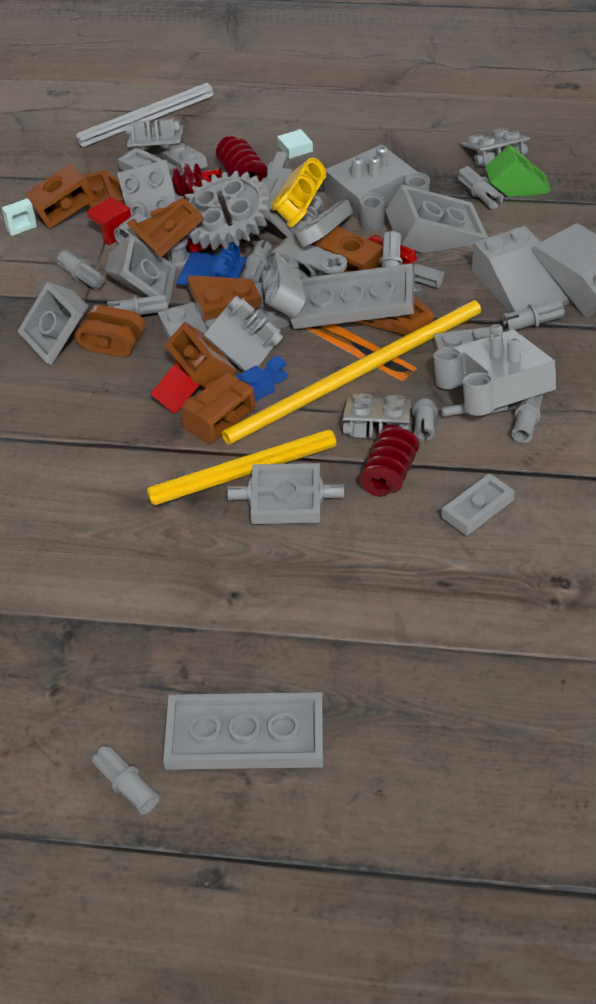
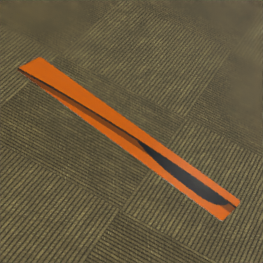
M336 324L305 328L360 359L381 349ZM398 357L378 367V369L400 381H404L417 369Z

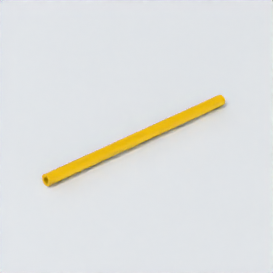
M473 300L221 431L223 440L227 445H231L434 338V334L445 333L481 313L479 303Z

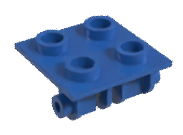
M233 242L229 243L227 249L222 247V251L219 254L191 252L176 284L188 286L187 276L191 275L239 278L246 264L247 257L240 256V248Z

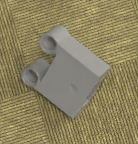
M379 145L325 169L324 193L336 203L348 199L353 209L351 215L360 222V226L368 231H376L383 228L385 225V206L389 205L401 184L429 191L430 179L426 174L414 170L383 145Z
M498 324L492 325L489 328V337L453 348H442L433 354L436 386L442 389H454L463 384L464 407L466 413L470 415H486L496 408L556 390L555 360L514 329L503 332L502 326Z

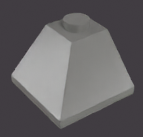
M130 234L109 253L105 272L114 280L119 281L127 288L144 297L164 294L167 296L168 305L170 304L176 266L165 258H160L146 244Z
M47 281L17 332L47 364L52 365L89 306L74 291Z

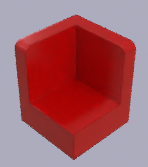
M110 197L88 210L87 216L101 225L104 243L111 245L116 242L114 230L131 217V211L128 206Z
M176 361L150 394L172 413H176L198 388L199 384L194 382Z

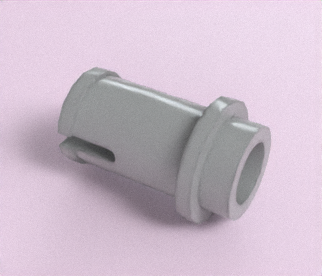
M420 399L412 407V414L415 417L413 434L419 441H424V431H427V441H430L434 438L435 434L434 418L438 415V408L432 400Z

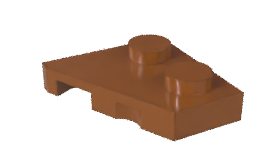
M185 198L172 202L167 207H160L151 211L152 217L137 223L135 219H132L126 224L161 258L204 218Z

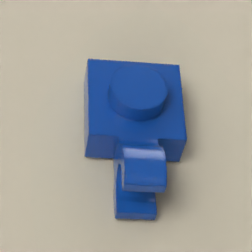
M275 356L268 361L263 370L256 365L235 377L239 381L242 380L252 386L256 402L275 392L274 384L282 382L288 377V374L282 369L287 363L280 356Z

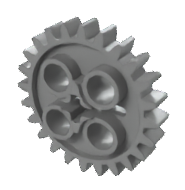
M235 171L231 177H228L227 173L223 172L222 178L219 179L212 175L211 182L203 179L201 180L203 185L201 188L197 186L192 187L194 194H185L186 200L204 218L186 236L188 239H192L193 244L200 242L202 248L207 247L211 243L213 250H216L219 244H223L224 249H227L231 242L239 246V240L242 238L250 241L249 234H259L258 226L267 225L265 218L271 217L270 209L273 208L268 188L265 187L264 182H259L257 176L250 178L247 172L239 177L238 171ZM219 195L224 196L233 222L231 226H228L218 199Z

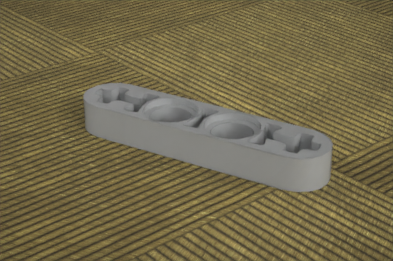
M348 199L328 207L296 232L302 247L321 239L353 213Z

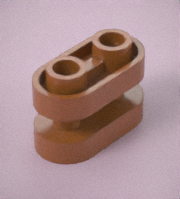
M95 305L86 315L85 321L76 330L75 339L81 347L88 351L116 357H127L135 347L136 341L140 339L145 331L146 325L142 317L136 312L104 305Z

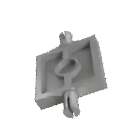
M320 463L252 464V478L248 486H228V501L248 500L251 506V524L320 523V507L324 498H344V484L323 485V480L320 477Z

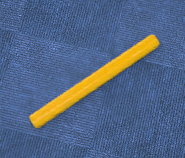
M325 430L147 488L148 498L151 504L158 505L252 474V464H284L333 448L337 444L334 432L332 430Z

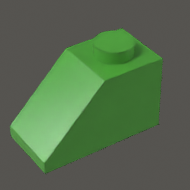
M511 145L506 147L485 166L490 181L489 184L508 197L547 194L551 191L545 173Z

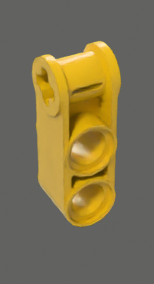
M309 158L290 173L277 197L271 202L273 208L270 210H276L287 221L286 225L289 228L295 226L306 214L309 204L326 178L324 165L316 158Z

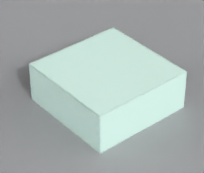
M301 129L277 136L278 146L283 152H288L289 159L313 151V142Z
M28 198L2 207L6 228L11 236L37 227L33 205Z

